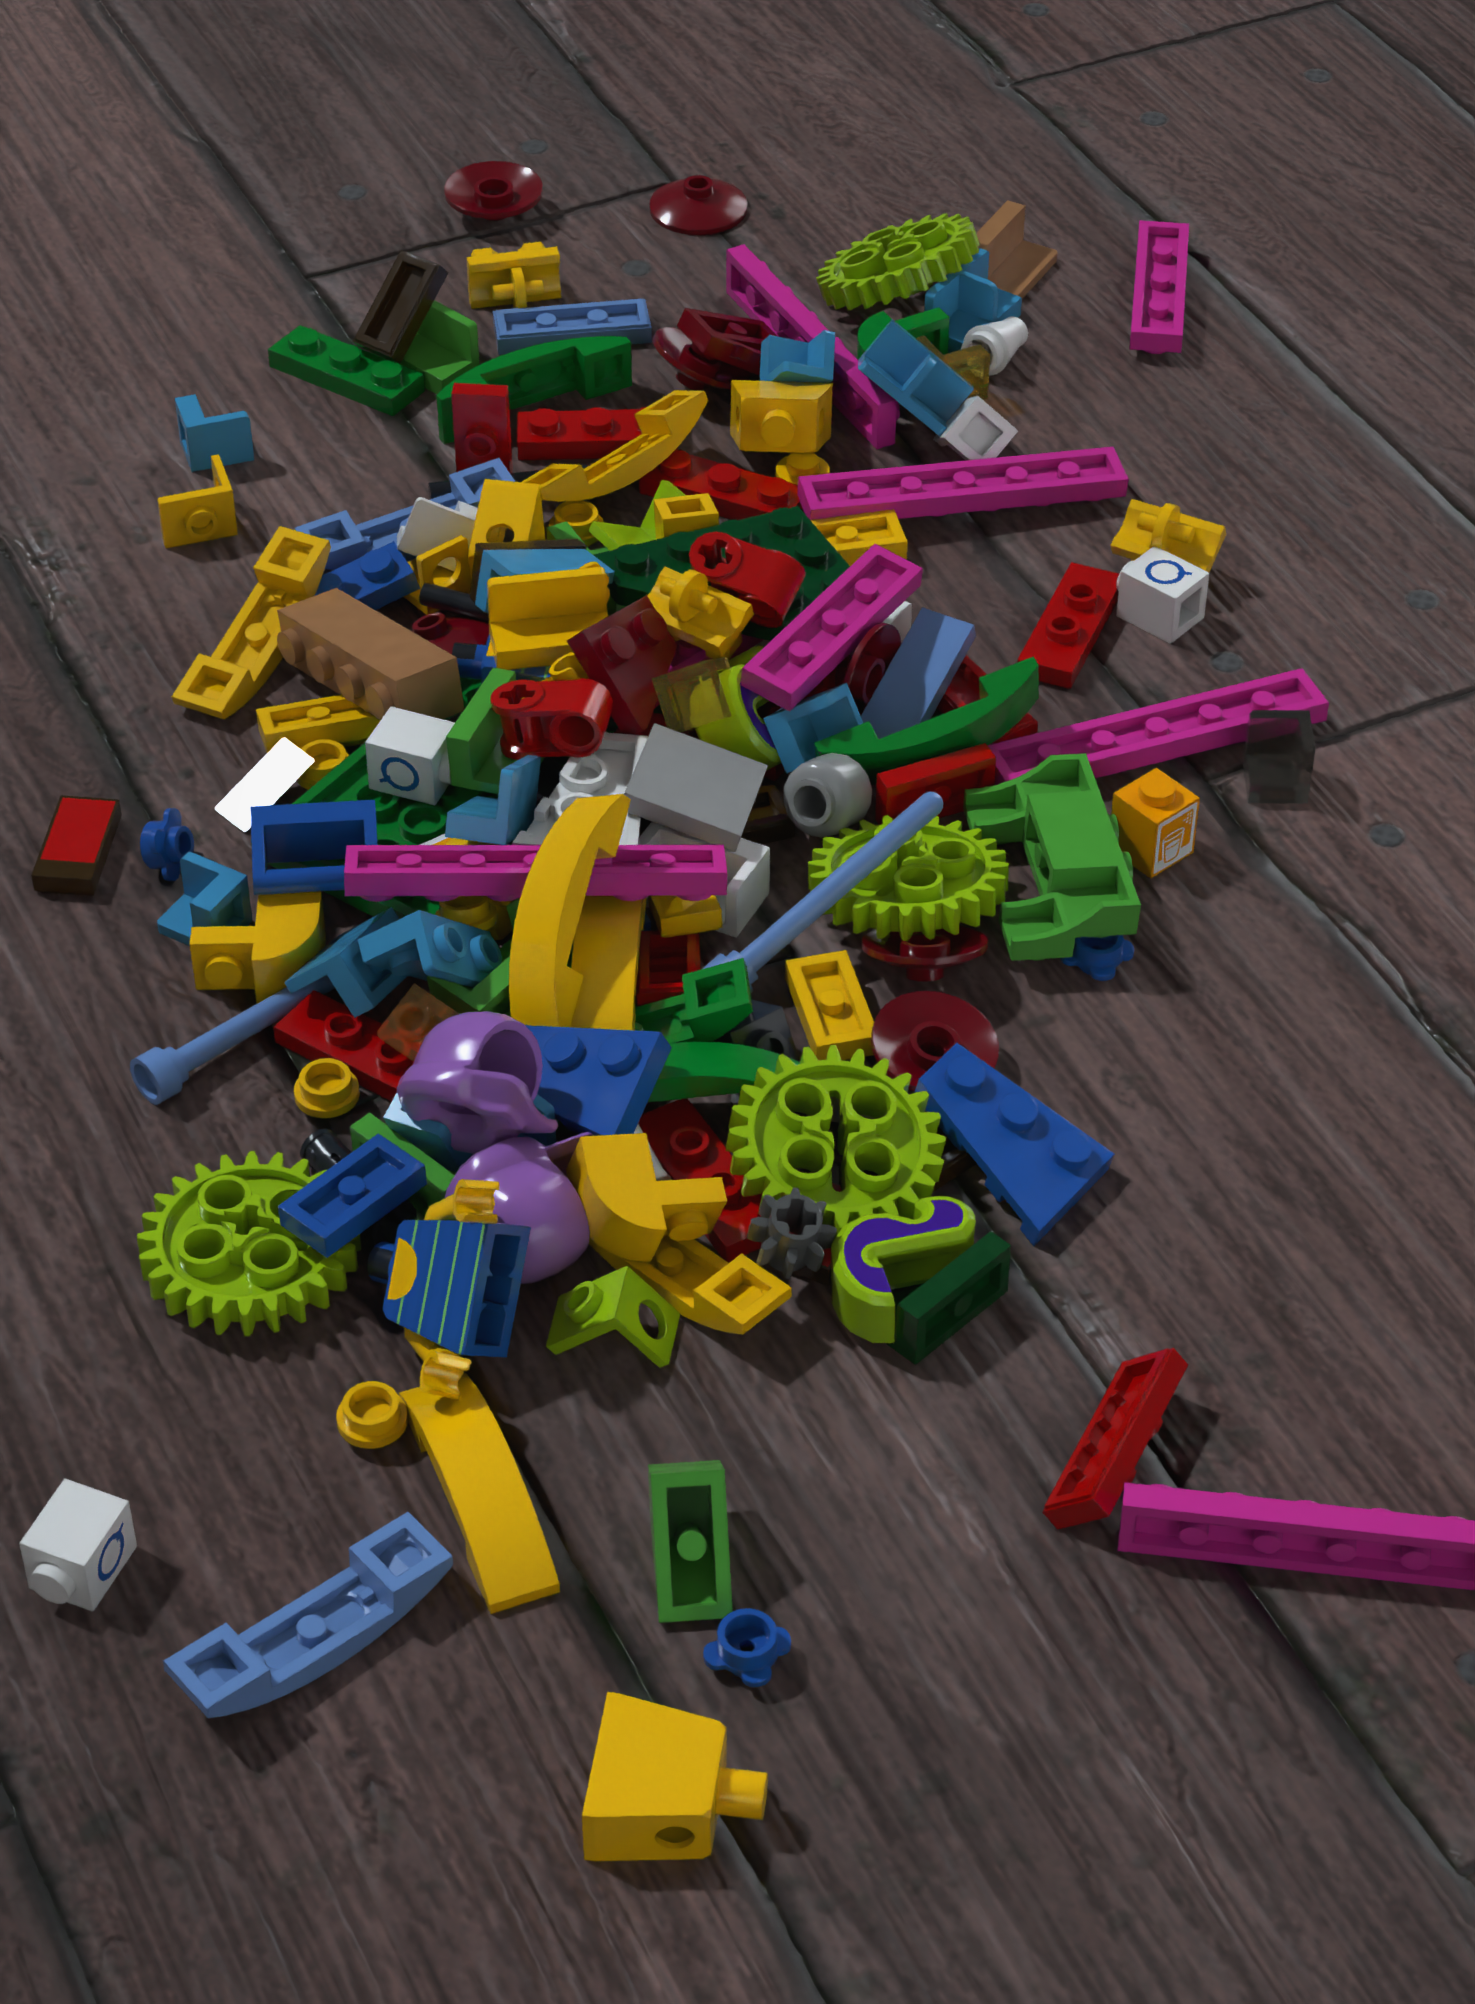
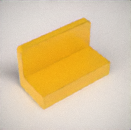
M603 567L493 577L487 581L489 635L496 668L513 670L550 666L558 658L573 652L567 643L568 639L608 617L607 577Z

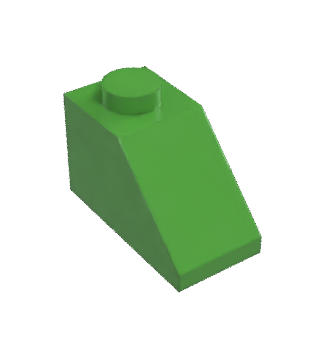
M720 1460L648 1464L658 1621L663 1623L723 1619L727 1614L733 1612L725 1469Z

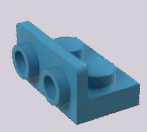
M422 910L409 914L358 939L363 963L390 970L392 974L397 976L408 975L427 981L426 977L429 975L474 988L502 963L500 949L489 931Z

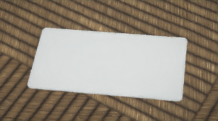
M282 738L215 807V810L240 830L247 832L251 828L250 806L273 805L314 763V759L288 739Z

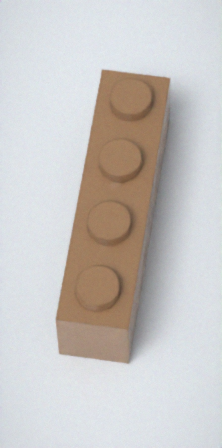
M338 588L277 610L281 632L277 635V642L285 661L311 676L317 682L322 683L340 695L342 694L346 700L353 702L374 715L377 719L381 720L390 706L439 719H445L464 711L457 657Z

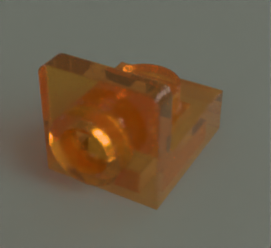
M414 983L379 1028L377 1035L383 1042L414 1063L425 1036L434 1026L459 1013Z

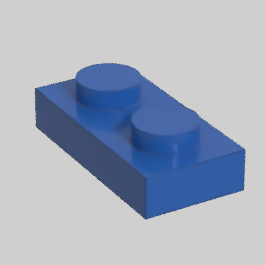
M393 541L379 549L369 551L364 556L327 574H323L314 596L338 588L372 609L377 610L420 589L414 571Z
M378 1133L278 1205L280 1225L328 1258L427 1185L425 1165Z

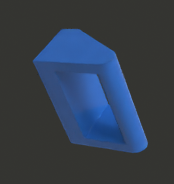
M375 800L250 806L254 895L345 890V865L267 870V864L345 859L346 845H378Z

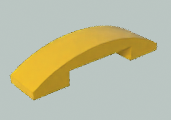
M674 390L634 414L642 434L585 469H583L582 465L552 463L522 482L540 484L541 500L557 502L592 499L624 488L655 469L683 442L695 426L708 402L705 391Z
M278 527L253 567L258 583L212 656L200 653L197 655L171 696L174 704L226 719L243 707L258 692L283 658L277 642V635L281 632L277 610L313 597L316 594L331 550L329 540L286 527Z
M624 794L577 798L554 823L534 858L516 913L509 962L510 1013L512 1018L524 1025L570 1027L584 975L568 967L567 963L595 859L616 857L631 801Z
M585 896L574 937L571 968L584 975L570 1027L635 1030V994L641 930H644L646 898L637 901H624L614 896Z
M663 1236L652 1261L639 1262L618 1257L600 1247L589 1237L590 1246L616 1270L628 1265L672 1305L680 1315L715 1330L743 1335L792 1297V1288L744 1254L741 1253L728 1263L695 1239L675 1241L669 1236Z
M463 1373L458 1380V1390L461 1393L459 1400L422 1392L420 1386L399 1392V1396L406 1404L408 1423L421 1453L427 1451L465 1539L467 1561L490 1614L559 1593L560 1583L520 1471L492 1411L471 1378L466 1373Z

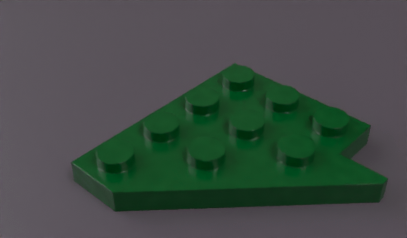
M799 506L778 508L770 513L740 520H727L720 525L690 532H677L669 537L640 544H627L615 550L594 554L596 558L614 570L613 583L608 584L607 587L610 590V596L616 604L628 606L648 595L654 587L659 573L665 566L682 574L692 569L689 559L691 545L698 537L705 533L715 531L727 533L734 538L759 547L781 551L790 555L804 567L806 576L782 625L777 628H767L749 621L741 632L743 635L768 641L776 637L850 567ZM722 548V558H726L724 548Z

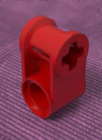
M715 531L703 534L694 541L689 552L690 564L693 570L705 574L708 581L711 582V587L752 604L754 616L750 621L767 628H777L782 625L806 576L804 567L790 555L781 551L759 547L723 532ZM722 548L725 549L726 558H722Z
M584 678L537 682L523 679L515 680L496 688L491 694L490 699L492 709L496 714L500 715L502 723L501 752L505 757L513 760H519L527 755L540 757L571 756L579 758L590 756L599 749L613 710V698L610 691L603 684Z

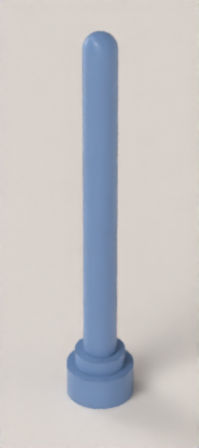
M932 791L924 793L740 953L733 950L727 956L720 953L702 969L744 958L748 970L750 992L752 993L753 988L751 984L758 979L756 972L936 817L943 809L942 797Z
M327 975L292 994L286 987L176 1050L172 1047L165 1049L153 1047L131 1060L130 1072L133 1081L140 1093L149 1102L158 1105L181 1092L182 1083L188 1080L190 1071L281 1020L313 990L325 995L335 989Z

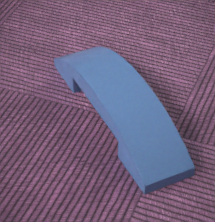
M496 458L450 474L449 480L452 492L430 499V501L454 510L458 500L478 508L484 479L516 481L501 459ZM413 506L355 525L347 510L295 527V530L329 540L331 550L325 569L335 570L364 556L367 552L379 549L393 541L397 545L399 529L401 526L406 525ZM401 551L406 561L416 558V556Z
M406 1512L350 1546V1566L239 1635L227 1622L163 1660L164 1671L207 1718L227 1716L269 1703L323 1676L380 1637L417 1605L453 1566V1556L409 1512Z

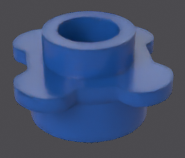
M167 808L164 811L162 821H149L144 826L140 837V850L144 863L150 869H161L162 876L166 881H176L179 878L180 859L187 852H194L193 834L187 826H182L181 813L176 808Z
M1123 935L1103 938L1080 937L1075 938L1073 957L1060 958V960L1067 966H1078L1095 980L1107 981L1114 978L1116 967L1122 961H1129L1133 958L1134 946L1130 941L1125 940Z
M751 1608L738 1609L727 1614L721 1620L717 1630V1640L706 1644L703 1650V1659L706 1666L711 1670L725 1669L741 1677L742 1682L746 1686L760 1687L771 1680V1667L778 1656L785 1655L790 1651L791 1636L786 1629L776 1627L775 1622L766 1613ZM746 1647H748V1648H753L754 1650H753V1651H742L741 1648H746Z

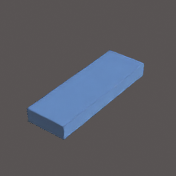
M645 299L493 311L498 355L537 344L581 337L621 336L627 337L631 344L652 343V327Z
M923 607L921 608L861 715L863 723L870 721L878 739L931 719L976 637L974 625Z

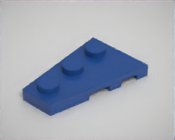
M525 1025L537 1039L542 1053V1077L537 1094L554 1107L555 1119L561 1121L566 1129L578 1135L585 1132L592 1133L594 1136L634 1134L672 1048L663 1034L657 1031Z
M956 1043L918 1080L914 1093L927 1091L929 1094L926 1111L940 1113V1129L955 1148L969 1153L986 1174L985 1186L998 1202L1006 1200L1023 1221L1020 1230L1033 1247L1109 1170L1114 1157L1113 1152L959 1043Z

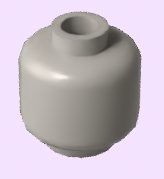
M829 753L804 762L790 773L784 785L783 802L788 817L798 829L811 836L824 838L839 834L840 829L853 827L865 817L871 805L872 787L869 776L860 763L848 755Z

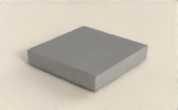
M654 723L624 793L625 796L631 799L628 813L708 843L724 845V849L736 852L768 765Z

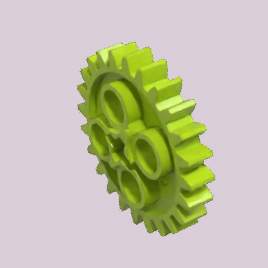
M944 213L933 220L931 215H927L913 223L912 219H909L900 227L890 225L887 228L868 234L863 241L850 243L851 249L837 251L835 253L837 258L825 261V267L818 270L819 276L816 277V280L827 306L834 305L835 309L846 306L847 310H853L863 304L864 309H868L879 301H882L883 305H887L895 297L909 298L910 295L929 290V287L934 282L946 281V274L962 271L961 265L972 262V255L979 253L978 246H980L973 222H970L969 217L961 218L960 214L948 217V214Z
M884 815L882 824L876 826L863 819L859 821V831L843 828L839 830V838L824 837L823 848H814L812 850V861H808L810 892L892 822L893 819L888 815ZM936 816L823 915L833 914V924L836 926L853 921V933L855 934L864 932L869 928L876 929L877 939H883L893 931L899 932L903 941H908L913 932H922L926 938L932 940L935 939V930L942 928L953 935L959 934V923L962 922L978 927L980 926V915L993 917L996 915V905L1005 902L1009 863H1006L1005 850H997V840L995 838L982 839L981 829L976 828L962 832V821L957 820L942 826L939 825V816Z
M830 1045L826 1060H818L809 1047H803L799 1065H796L790 1058L781 1054L777 1059L775 1073L766 1068L759 1067L756 1072L754 1086L743 1084L738 1105H733L728 1126L730 1129L726 1143V1151L733 1153L730 1172L732 1175H744L741 1189L743 1197L762 1193L759 1210L765 1195L768 1194L778 1200L785 1195H789L793 1188H798L801 1195L811 1198L815 1203L825 1201L827 1205L823 1214L822 1224L837 1228L835 1238L844 1225L863 1215L889 1213L914 1220L915 1202L921 1198L932 1197L935 1183L939 1181L944 1163L941 1156L946 1137L937 1134L941 1120L940 1113L925 1112L929 1099L928 1092L922 1091L908 1094L912 1075L907 1072L894 1079L886 1076L889 1066V1060L886 1058L880 1060L873 1068L865 1066L863 1049L858 1048L850 1061L841 1060L836 1045ZM830 1097H836L839 1100L840 1106L837 1138L838 1152L840 1155H843L839 1169V1182L842 1190L840 1192L832 1187L831 1170L834 1160V1136L832 1132H829L833 1115ZM793 1112L805 1113V1114H807L808 1116H807V1117L799 1116V1115H796V1114L793 1113ZM861 1114L872 1116L875 1119L864 1118ZM794 1168L808 1169L813 1173H802ZM863 1170L873 1171V1172L877 1173V1174L880 1175V1176L868 1175V1174H866V1173H864V1172H862V1171H863Z
M249 1151L244 1165L235 1166L229 1156L225 1154L221 1155L220 1170L212 1172L201 1163L196 1164L195 1172L197 1179L193 1182L181 1177H173L174 1196L164 1193H156L153 1196L156 1212H145L142 1214L144 1232L137 1234L143 1281H149L153 1300L165 1298L168 1315L173 1316L187 1309L189 1327L192 1328L202 1324L208 1317L212 1318L217 1335H222L231 1322H240L244 1336H251L256 1321L265 1320L268 1327L275 1333L280 1331V1316L289 1314L296 1321L304 1323L306 1322L305 1305L308 1303L322 1309L330 1307L328 1289L345 1292L347 1289L346 1272H355L358 1269L356 1252L361 1250V1237L359 1234L326 1258L280 1225L278 1205L327 1170L318 1172L310 1177L307 1159L303 1158L289 1169L284 1167L283 1153L277 1152L268 1164H259L255 1151Z

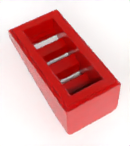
M659 930L641 931L636 983L637 1007L684 994L682 975L701 970L700 933L664 938L661 937Z

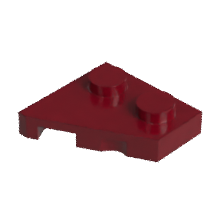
M690 308L684 309L677 324V327L691 340V348L697 354L710 360H721L759 376L761 342L769 335L777 336L761 320Z
M646 595L567 640L588 678L603 684L610 691L613 698L611 716L622 734L637 735L648 728L677 649V645L667 629L665 620L656 611Z

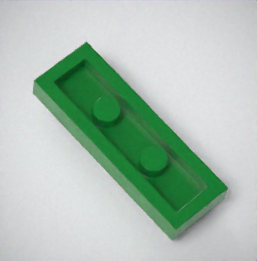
M299 325L268 349L269 367L390 416H395L425 392L423 373L302 325Z

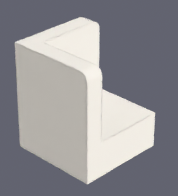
M975 396L967 398L948 420L947 429L941 436L936 435L933 440L940 446L948 445L964 460L997 458L1018 430L983 399Z
M423 497L417 498L406 525L401 526L397 534V549L417 557L460 535L468 540L469 549L478 508L458 500L454 510ZM448 557L443 559L438 565L455 571L456 560L454 557Z

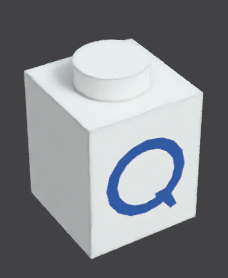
M1153 546L1135 561L1128 562L1120 571L1116 582V588L1119 591L1116 616L1171 644L1204 618L1209 572L1161 548Z
M390 706L365 742L369 789L435 806L449 784H451L446 736L455 722Z
M64 1478L19 1543L29 1589L34 1590L38 1595L56 1604L68 1602L94 1611L137 1547L129 1501Z

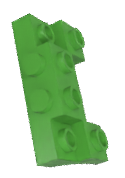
M1086 753L1050 755L1038 766L1015 779L998 785L965 789L963 810L969 829H981L982 839L995 838L997 845L1009 842H1022L1040 895L1036 898L1021 901L1001 902L999 924L1011 961H1038L1050 958L1073 957L1075 938H1103L1114 935L1137 934L1141 903L1133 884L1132 859L1128 851H1121L1117 817L1115 814H1108Z

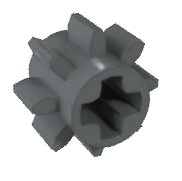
M793 1188L789 1195H785L778 1200L768 1194L765 1195L759 1210L761 1217L751 1219L747 1232V1239L754 1242H762L756 1263L759 1266L768 1263L774 1269L782 1271L785 1279H790L794 1271H798L804 1266L817 1272L825 1255L823 1249L831 1248L837 1228L831 1225L822 1224L823 1214L827 1205L826 1202L820 1201L815 1203L811 1198L801 1195L798 1188Z

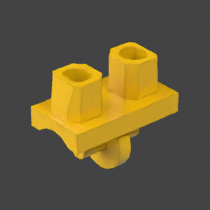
M542 242L525 243L518 251L498 253L492 248L474 249L471 257H466L471 309L513 304V308H526L527 302L561 298L559 277L560 254L557 246L545 248Z
M1131 499L1123 524L1110 546L1112 554L1129 558L1131 561H1135L1153 546L1158 547L1210 572L1225 539L1226 529L1225 526L1182 514L1178 505L1165 503L1163 507H1158Z
M665 566L659 573L651 592L647 595L656 611L665 620L667 629L675 642L684 640L705 650L706 656L722 663L727 662L742 643L741 632L754 616L752 604L709 586L705 574L692 569L682 574Z

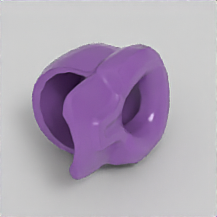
M490 1011L466 1012L449 1017L434 1026L425 1036L413 1065L403 1074L397 1086L399 1102L407 1115L417 1121L430 1119L447 1126L452 1134L451 1146L456 1151L475 1154L492 1144L517 1137L520 1133H552L558 1128L557 1121L545 1117L537 1110L533 1103L540 1086L543 1068L542 1053L538 1041L523 1023L505 1014Z
M585 1132L548 1146L531 1137H512L503 1140L471 1156L460 1166L448 1185L445 1198L454 1194L455 1187L461 1179L499 1182V1190H495L493 1195L495 1201L493 1214L498 1215V1223L531 1227L521 1284L535 1283L557 1275L573 1265L587 1250L590 1235L588 1219L577 1191L567 1178L566 1168L580 1137L594 1136L592 1133Z

